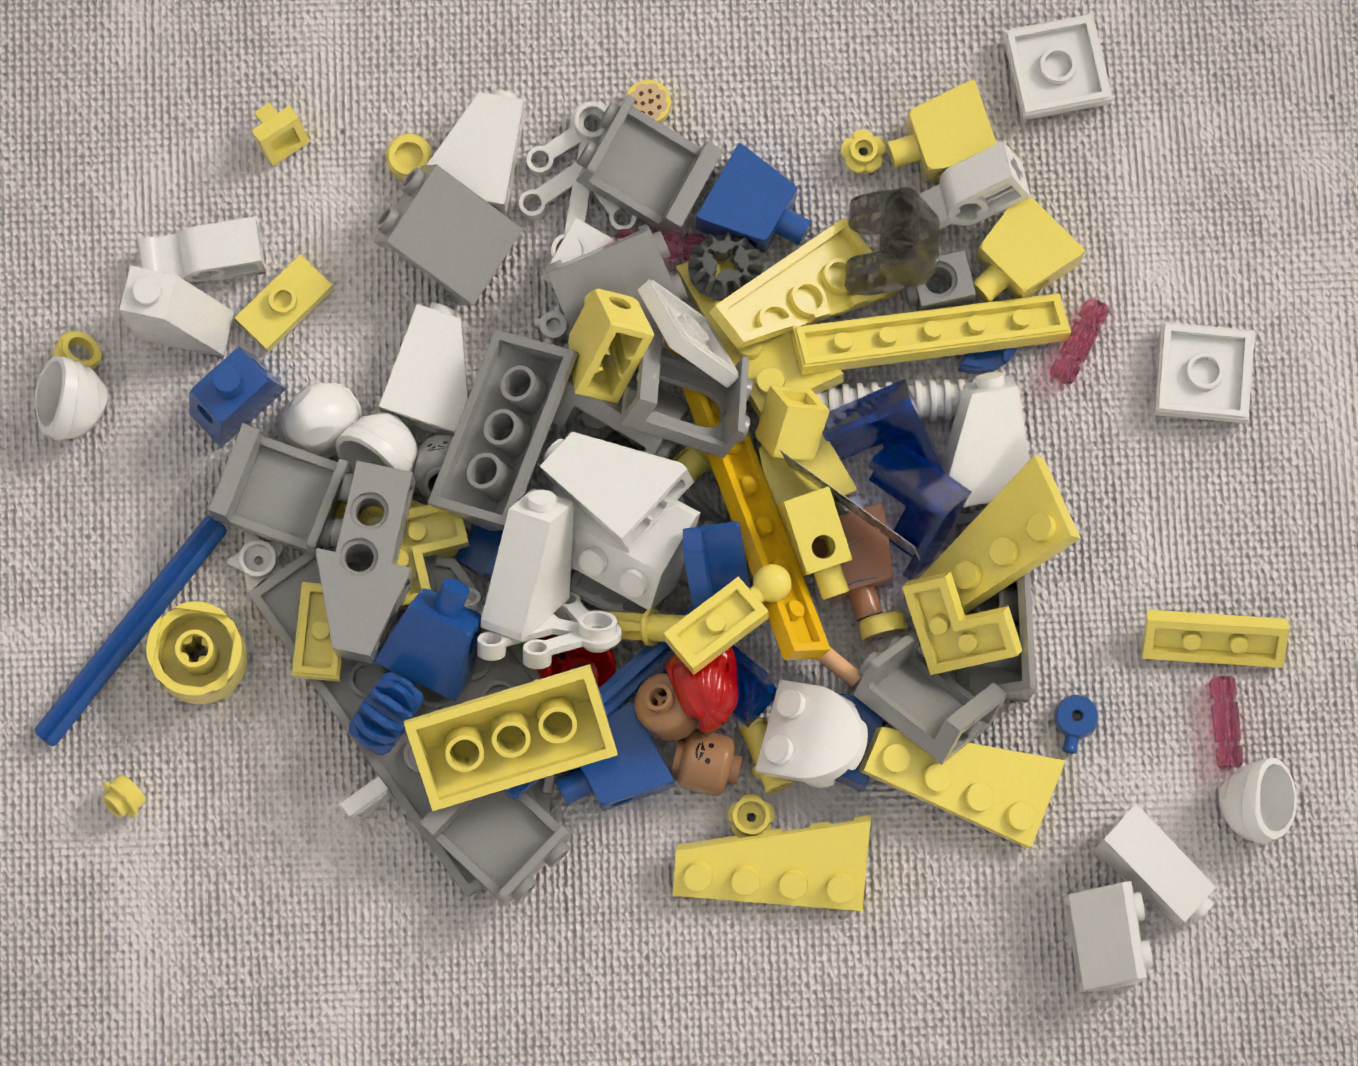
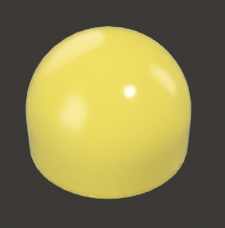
M80 331L64 333L56 343L52 357L58 355L72 358L73 361H79L83 365L91 367L93 371L102 359V352L98 343L91 336ZM74 345L85 347L90 354L89 360H80L74 357L69 347Z

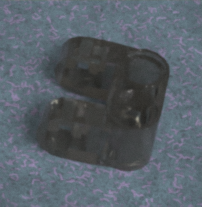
M901 187L859 195L850 201L848 220L850 229L865 235L880 234V251L857 255L847 260L844 285L848 291L865 296L877 295L911 286H919L932 278L938 264L939 217L916 190L910 187Z

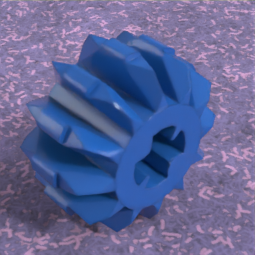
M393 672L382 675L353 716L349 724L350 735L369 751L373 750L381 756L389 753L406 731L404 721L414 718L418 713L419 708L423 704V693L415 687L414 683L403 676L400 677Z

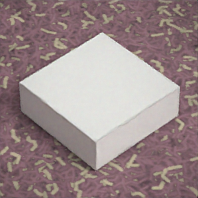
M378 776L341 802L340 805L351 821L358 823L390 800L392 795Z

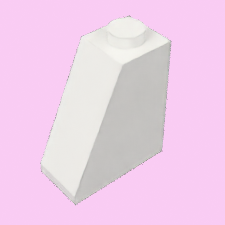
M491 90L490 94L478 92L427 163V165L437 164L505 216H507L526 114L524 99H518L516 94L506 90Z
M130 265L119 310L134 338L225 357L235 317L233 310L178 275Z
M430 303L429 307L416 304L379 404L381 413H393L405 425L434 435H454L469 397L463 327L461 318L455 317L456 312L453 309L438 303Z
M989 372L976 376V382L964 384L934 490L935 499L942 511L991 502L1030 460L1019 388L1010 375L1004 376L1002 372Z
M573 431L564 440L562 438L556 440L547 449L543 457L544 462L540 465L549 481L629 551L694 483L688 469L680 462Z
M533 488L509 508L481 617V628L522 642L570 598L574 521L573 501L558 497L548 490Z
M1136 804L1093 850L1127 882L1131 881L1132 886L1137 891L1141 892L1147 900L1178 927L1183 925L1188 919L1196 924L1214 904L1208 896L1214 891L1216 886Z

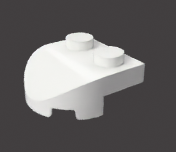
M779 679L755 771L765 776L805 782L817 788L835 785V779L848 769L855 770L861 762L867 746V725L861 720L855 704L838 693L823 686Z

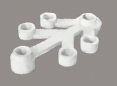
M589 101L579 105L571 115L570 128L546 145L533 147L528 152L526 163L528 164L529 172L537 177L548 175L554 168V160L579 145L578 160L589 140L591 139L597 143L604 131L602 127L595 132L588 131L584 127L585 123L590 119L600 121L608 106L597 101ZM537 155H544L548 158L549 162L545 167L538 168L532 164V159ZM577 161L536 190L530 189L523 192L518 201L521 215L528 220H537L545 214L548 204L572 188L564 234L554 240L551 247L552 258L575 218L585 222L590 191L608 213L610 227L615 233L621 235L628 234L636 227L637 217L576 181L583 168L577 164ZM535 198L541 202V206L536 211H528L524 207V203L528 199ZM619 213H627L632 219L629 224L621 226L614 221V218ZM580 236L578 240L581 242L583 246L584 255L588 253V246L585 240Z
M469 587L470 592L464 606L480 613L482 616L484 605H481V595L477 590ZM570 592V598L522 641L526 642L523 645V664L531 669H543L551 664L552 655L584 647L586 650L594 653L608 651L621 641V628L617 624V619L614 615L605 611L589 612L581 603V597L576 593ZM492 631L484 632L477 638V654L481 659L487 661L500 660L505 657L507 646L522 642ZM552 634L559 635L548 640L537 639Z

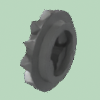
M729 231L719 236H712L709 233L703 242L699 245H694L688 262L689 276L695 288L708 298L718 301L724 300L762 274L763 268L759 249H755L749 243L747 237L741 239L733 236ZM735 255L733 264L735 270L726 268L716 276L718 265L716 259L725 261L728 257Z

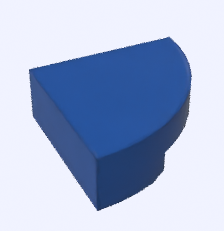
M1019 347L965 354L958 370L969 374H984L995 371L1008 363Z

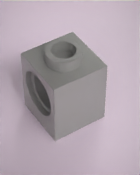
M965 250L911 262L908 272L909 278L902 279L908 306L916 305L917 311L973 304L976 296ZM932 277H940L948 283L950 289L945 293L936 294L928 290L925 281Z

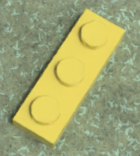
M1146 610L1141 646L1142 659L1283 668L1290 631L1288 619Z

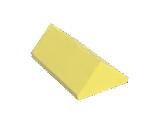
M590 664L404 721L432 811L618 755L602 697Z

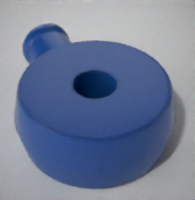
M1081 695L1067 696L1056 706L1054 721L1058 730L1065 735L1062 751L1065 753L1077 754L1079 739L1092 734L1098 725V710L1095 704L1087 697ZM1072 713L1080 714L1081 720L1074 721L1071 716Z

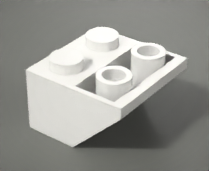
M1121 882L1068 894L1064 898L1079 994L1136 986L1146 979L1147 969L1153 968L1152 953L1149 941H1141L1139 921L1145 920L1144 903L1141 892L1133 893L1132 882Z

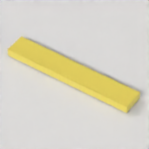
M1060 293L797 326L792 328L790 336L800 374L808 375L837 369L847 370L1068 341L1071 330Z

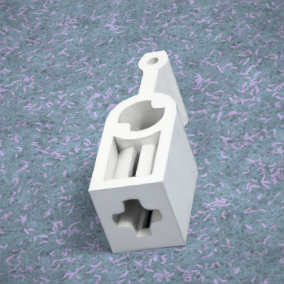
M1002 141L949 167L940 176V184L922 193H913L905 201L913 235L920 241L930 238L934 232L952 223L961 226L978 223L1031 196L1022 161Z
M256 217L198 225L183 229L178 234L145 237L138 240L143 268L175 274L186 281L204 282L266 272L260 228Z

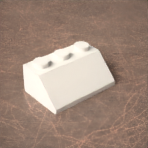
M554 486L551 492L558 497L572 501L559 488ZM677 500L629 551L574 503L571 568L647 610H651L677 587L684 566L683 529L696 527L700 512Z

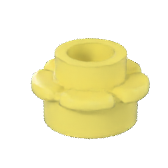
M855 131L851 138H846L843 141L841 156L845 159V166L850 171L858 174L873 173L883 164L882 156L886 153L885 144L880 137L872 136L870 131ZM865 148L868 153L863 156L859 153V150Z
M120 774L111 783L108 781L103 783V789L106 794L102 797V801L114 815L119 818H123L125 815L133 818L138 816V809L146 802V798L129 778Z
M756 794L743 795L740 801L732 803L728 810V820L733 825L731 828L732 832L739 838L762 835L763 831L771 830L770 823L775 818L772 805L767 801L764 802ZM750 813L756 816L753 822L747 820V815Z

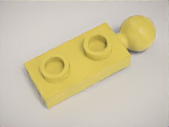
M765 565L756 572L751 588H748L738 576L663 633L664 641L693 675L769 618V611L762 603L764 601L778 602L788 595L792 583L789 573L780 565Z

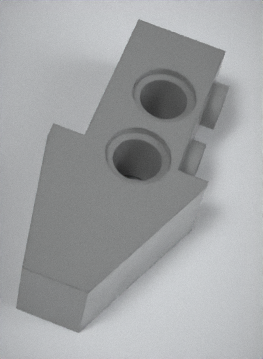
M357 461L354 474L346 473L341 492V501L347 502L344 518L335 519L330 539V546L336 547V552L316 549L332 648L337 657L374 664L375 658L383 647L412 586L413 574L411 568L397 565L416 485L413 472ZM370 506L381 508L384 511V516L378 524L366 526L359 522V516L365 508ZM364 551L373 555V563L365 571L356 572L348 567L350 558L357 552Z

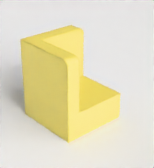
M770 386L755 436L772 457L784 458L780 452L781 450L792 459L813 460L816 456L830 410L812 389Z

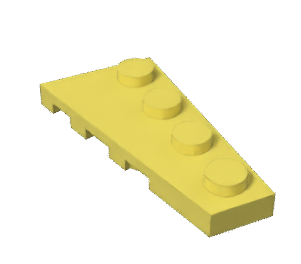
M844 217L716 304L709 314L735 347L741 349L791 332L793 327L811 325L894 297L902 288Z
M728 258L725 261L716 259L718 262L716 276L726 268L735 270L733 263ZM689 261L676 266V274L678 273L697 312L708 319L734 366L742 356L749 358L748 378L752 379L753 385L748 400L759 419L770 386L812 389L817 395L844 382V373L840 369L801 375L790 336L791 332L737 349L709 314L712 308L721 301L708 298L695 288L689 276Z
M1034 455L920 577L924 578L951 571L964 614L1081 539L1045 459Z
M877 727L859 772L1024 848H1031L1066 760L968 743L941 765L897 729Z
M871 815L854 817V821L831 824L830 821L810 824L808 828L783 831L782 828L763 831L762 835L739 838L736 835L677 844L672 896L863 911Z

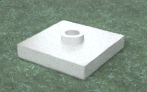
M1093 13L1004 30L1003 40L1022 121L1111 104L1113 97Z
M648 279L638 289L640 296L671 349L727 388L739 378L736 367L707 318L654 280Z
M1163 321L1160 326L1154 415L1246 424L1249 420L1255 330Z

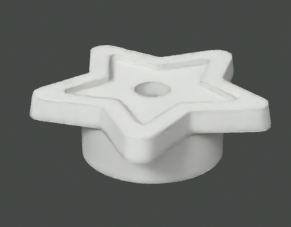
M246 532L244 546L239 553L227 559V564L244 572L246 588L252 591L264 579H269L282 569L278 559L285 545L275 541L266 542L255 534ZM257 557L263 558L261 565L255 564Z

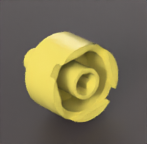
M194 601L175 606L174 609L163 617L161 616L154 623L147 639V660L153 674L172 696L181 701L191 704H208L228 698L239 685L246 672L248 651L243 635L234 621L215 605ZM202 644L207 651V655L199 657L198 662H193L188 652L197 651L198 645Z

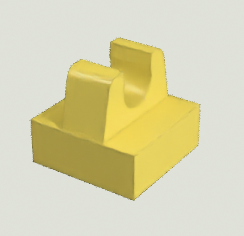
M268 102L254 112L261 124L251 131L264 156L272 166H275L311 142L299 117L290 105L277 112Z

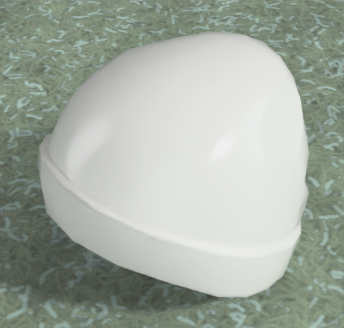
M58 355L53 356L45 365L35 388L34 403L39 428L44 435L56 441L76 438L88 432L101 417L108 401V388L91 367L83 365L79 361H73L72 358Z
M315 383L309 385L294 396L284 409L281 422L283 439L290 446L331 459L338 455L336 451L337 438L352 423L358 422L362 418V410L358 399L350 389L338 383Z
M382 412L364 416L358 422L352 423L336 440L338 457L350 463L351 474H354L357 461L410 472L414 470L418 455L415 438L404 422L393 413Z
M1268 758L1251 762L1237 769L1225 780L1220 789L1219 804L1228 825L1239 836L1259 844L1276 841L1289 830L1296 815L1297 796L1290 771L1282 761L1277 758Z

